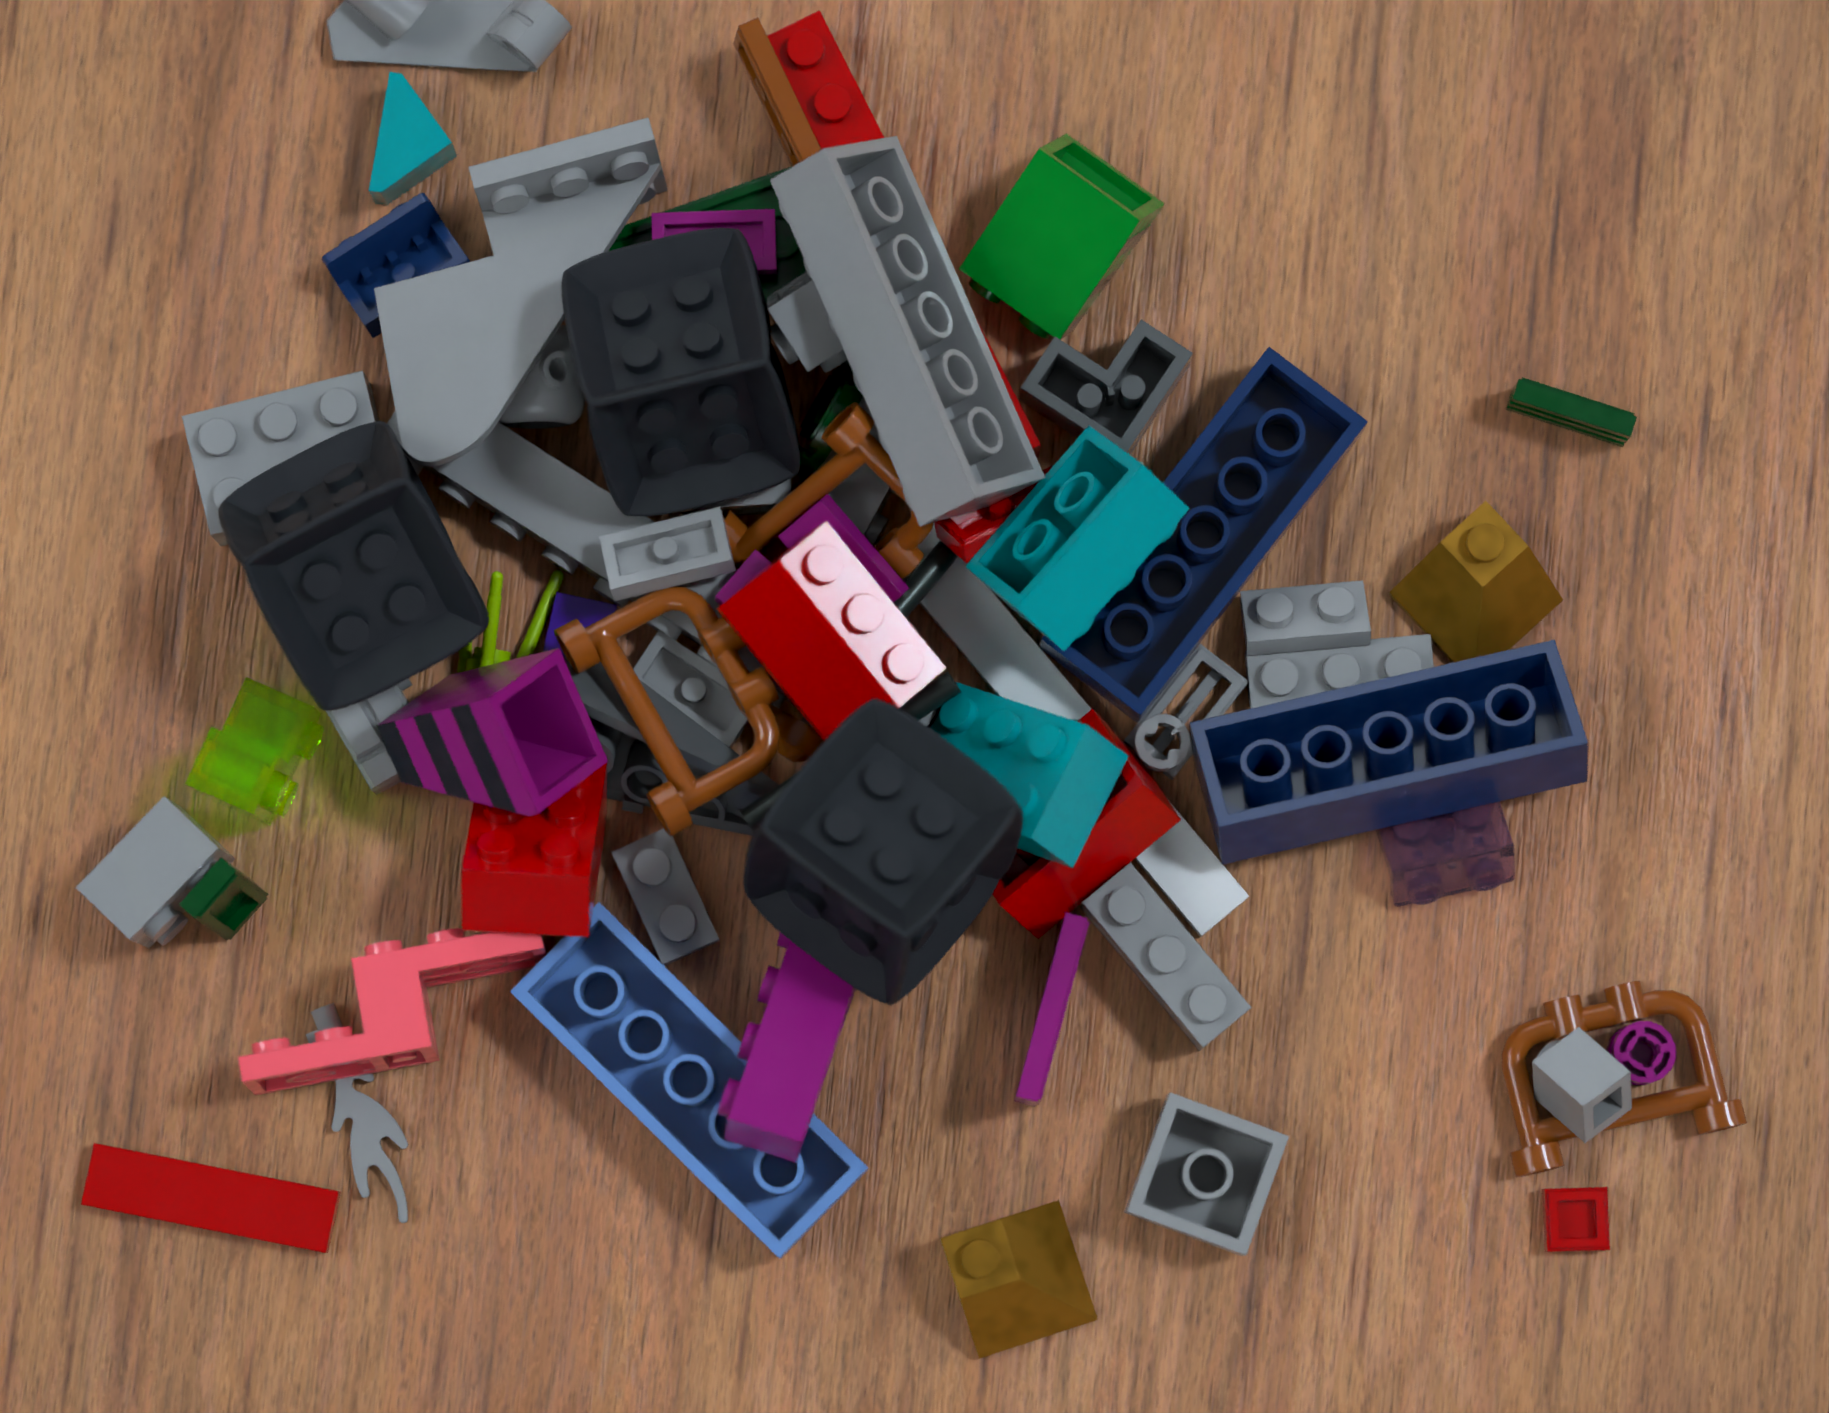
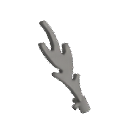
M334 1003L311 1011L317 1030L307 1033V1040L309 1043L316 1042L315 1032L343 1026ZM372 1073L335 1080L336 1101L331 1128L334 1132H339L347 1118L353 1120L350 1137L351 1160L360 1195L364 1198L369 1197L368 1168L376 1165L392 1188L398 1207L399 1221L406 1223L408 1221V1206L403 1185L395 1166L382 1149L381 1140L384 1137H389L401 1149L408 1147V1141L397 1121L382 1105L353 1088V1082L356 1079L372 1082L374 1080Z

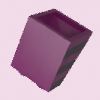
M559 648L448 675L377 725L402 783L527 816L539 814L608 762Z

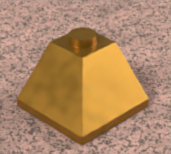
M1484 501L1449 533L1388 593L1425 634H1431L1432 642L1452 663L1510 650L1563 601V598L1530 547L1487 501Z
M1059 1200L940 1238L979 1359L1098 1320Z

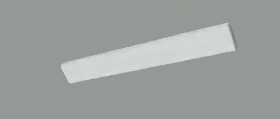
M934 525L924 541L917 546L924 553L920 563L940 541L936 536ZM958 557L919 604L996 695L1074 721L1082 718L1091 710L1088 704L996 595L965 567L966 563ZM915 569L902 580L905 582ZM1172 805L1181 821L1137 856L1135 860L1197 934L1202 937L1244 902L1249 895Z

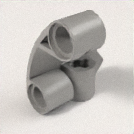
M343 0L326 20L333 60L536 72L572 29L568 20L545 0Z

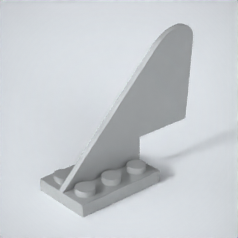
M649 117L468 167L484 217L493 256L374 288L400 441L405 453L411 460L423 466H439L451 462L473 450L492 432L565 319L561 289L563 272L585 259L608 252L636 207L650 201L656 194L668 191Z

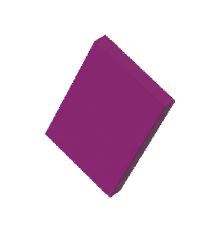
M1067 912L1064 916L1014 1099L1015 1102L1035 1107L1042 1100L1089 922H1087L1085 917Z

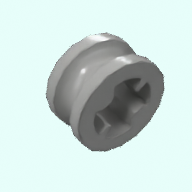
M1156 714L1145 719L1137 729L1133 740L1134 753L1139 762L1147 769L1157 772L1170 771L1179 766L1188 755L1191 744L1190 734L1185 724L1177 717L1168 714ZM1158 726L1170 728L1172 732L1169 738L1177 735L1179 739V749L1169 750L1165 760L1156 759L1151 756L1155 750L1154 748L1148 751L1145 748L1144 738L1154 736Z

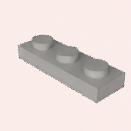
M1431 634L1371 639L1370 645L1251 656H1247L1246 650L1244 652L1246 677L1249 681L1247 687L1250 709L1434 667Z

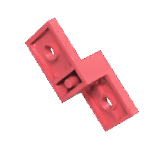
M455 928L428 934L426 936L428 944L403 949L401 940L383 941L364 947L365 956L351 958L364 1033L353 1034L352 1026H341L315 1032L316 1042L294 1046L290 1045L289 1038H277L252 1044L253 1054L238 1057L242 1082L254 1095H261L440 1061L427 988L534 968L547 954L544 936L540 934L489 932L465 937L462 928Z

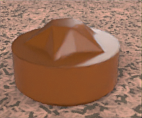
M784 711L782 713L779 712L775 717L780 731L778 753L790 762L808 761L823 744L824 740L820 735L796 717Z

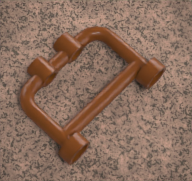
M857 402L850 404L842 410L822 434V440L837 454L748 529L730 509L722 511L734 565L738 569L755 549L759 552L864 464L868 465L905 501L903 486L889 454L869 432L875 423L874 419ZM911 508V516L908 522L899 529L896 527L890 530L874 547L901 579L909 575L922 560L924 553L917 546L924 541L934 523L919 526Z
M674 586L650 592L586 628L576 618L554 630L562 652L577 674L601 662L666 776L667 782L650 790L646 795L657 819L670 837L693 825L689 812L758 775L771 764L779 748L780 731L769 704L779 699L778 692L762 666L749 672L738 653L746 645L723 617L718 618L714 609L702 595L686 587ZM669 611H680L691 619L705 651L710 659L716 663L728 684L729 691L737 707L747 717L755 733V740L751 749L697 780L616 640Z
M1640 981L1604 989L1606 1002L1586 1007L1582 1006L1580 995L1567 996L1543 1003L1546 1016L1534 1018L1519 1025L1508 1036L1501 1054L1502 1072L1522 1148L1510 1152L1515 1176L1523 1177L1565 1166L1559 1141L1576 1138L1577 1136L1556 1117L1540 1120L1527 1069L1526 1057L1528 1051L1534 1045L1545 1041L1563 1039L1578 1027L1586 1033L1610 1026L1637 1022L1657 1015H1672L1681 1021L1684 1027L1698 1081L1697 1084L1632 1098V1109L1602 1131L1687 1111H1692L1698 1135L1747 1124L1741 1099L1728 1101L1709 1023L1701 1007L1689 996L1674 990H1655L1643 993Z

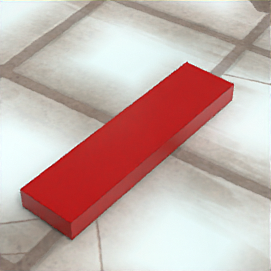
M94 1143L81 1205L328 1253L341 1192Z

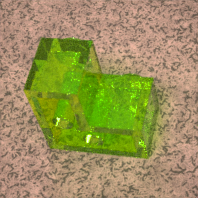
M246 677L222 730L220 731L214 727L210 728L185 784L207 799L271 826L275 815L284 817L292 805L299 785L297 782L292 781V778L301 758L310 760L319 746L324 732V726L317 724L321 713L314 706Z

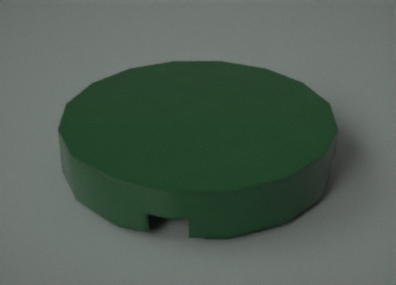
M848 360L840 364L847 370L844 375L837 371L832 376L829 375L800 426L802 427L800 435L807 438L804 448L799 446L800 467L809 472L816 471L833 450L821 438L827 426L847 406L854 402L859 404L863 395L855 385L853 371Z

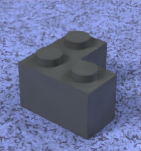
M1142 319L1107 370L1057 337H1054L1021 386L1019 401L1076 438L1088 426H1091L1131 455L1189 368L1193 353Z

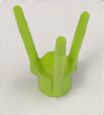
M555 570L552 573L516 658L533 654L553 607L556 592H558L564 578L560 570ZM495 571L491 575L486 607L489 623L483 632L482 647H474V653L472 654L471 642L459 650L457 673L508 661L511 658V652L496 649L503 575L499 571Z

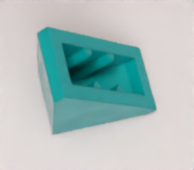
M396 72L389 73L369 192L375 204L386 206L457 157L451 140L403 74Z

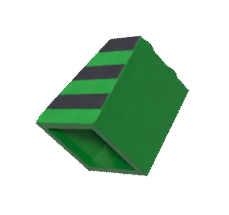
M1064 134L1038 149L959 267V270L971 278L969 285L979 295L994 303H999L1003 300L1021 313L1018 320L1029 331L1045 339L1053 336L1061 340L1075 329L1151 226V223L1165 203L1071 136Z

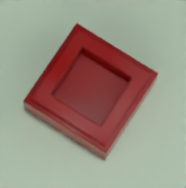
M1607 1187L1542 1189L1545 1252L1610 1250Z

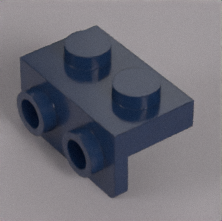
M420 193L406 203L396 206L389 214L356 235L343 240L336 248L322 257L324 265L372 338L382 333L374 288L470 262L425 193Z

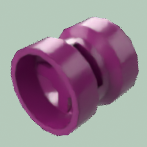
M1637 1021L1618 1029L1609 1039L1606 1051L1630 1071L1631 1086H1642L1664 1078L1672 1069L1676 1059V1045L1671 1034L1662 1025L1651 1021Z

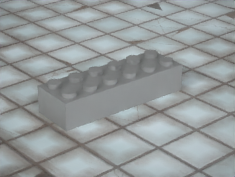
M897 136L824 148L771 179L770 181L779 200L781 214L791 227L804 257L805 269L817 287L828 313L830 327L839 338L852 368L855 385L865 398L877 426L880 443L890 456L903 486L905 501L913 510L919 526L990 507L1045 479Z

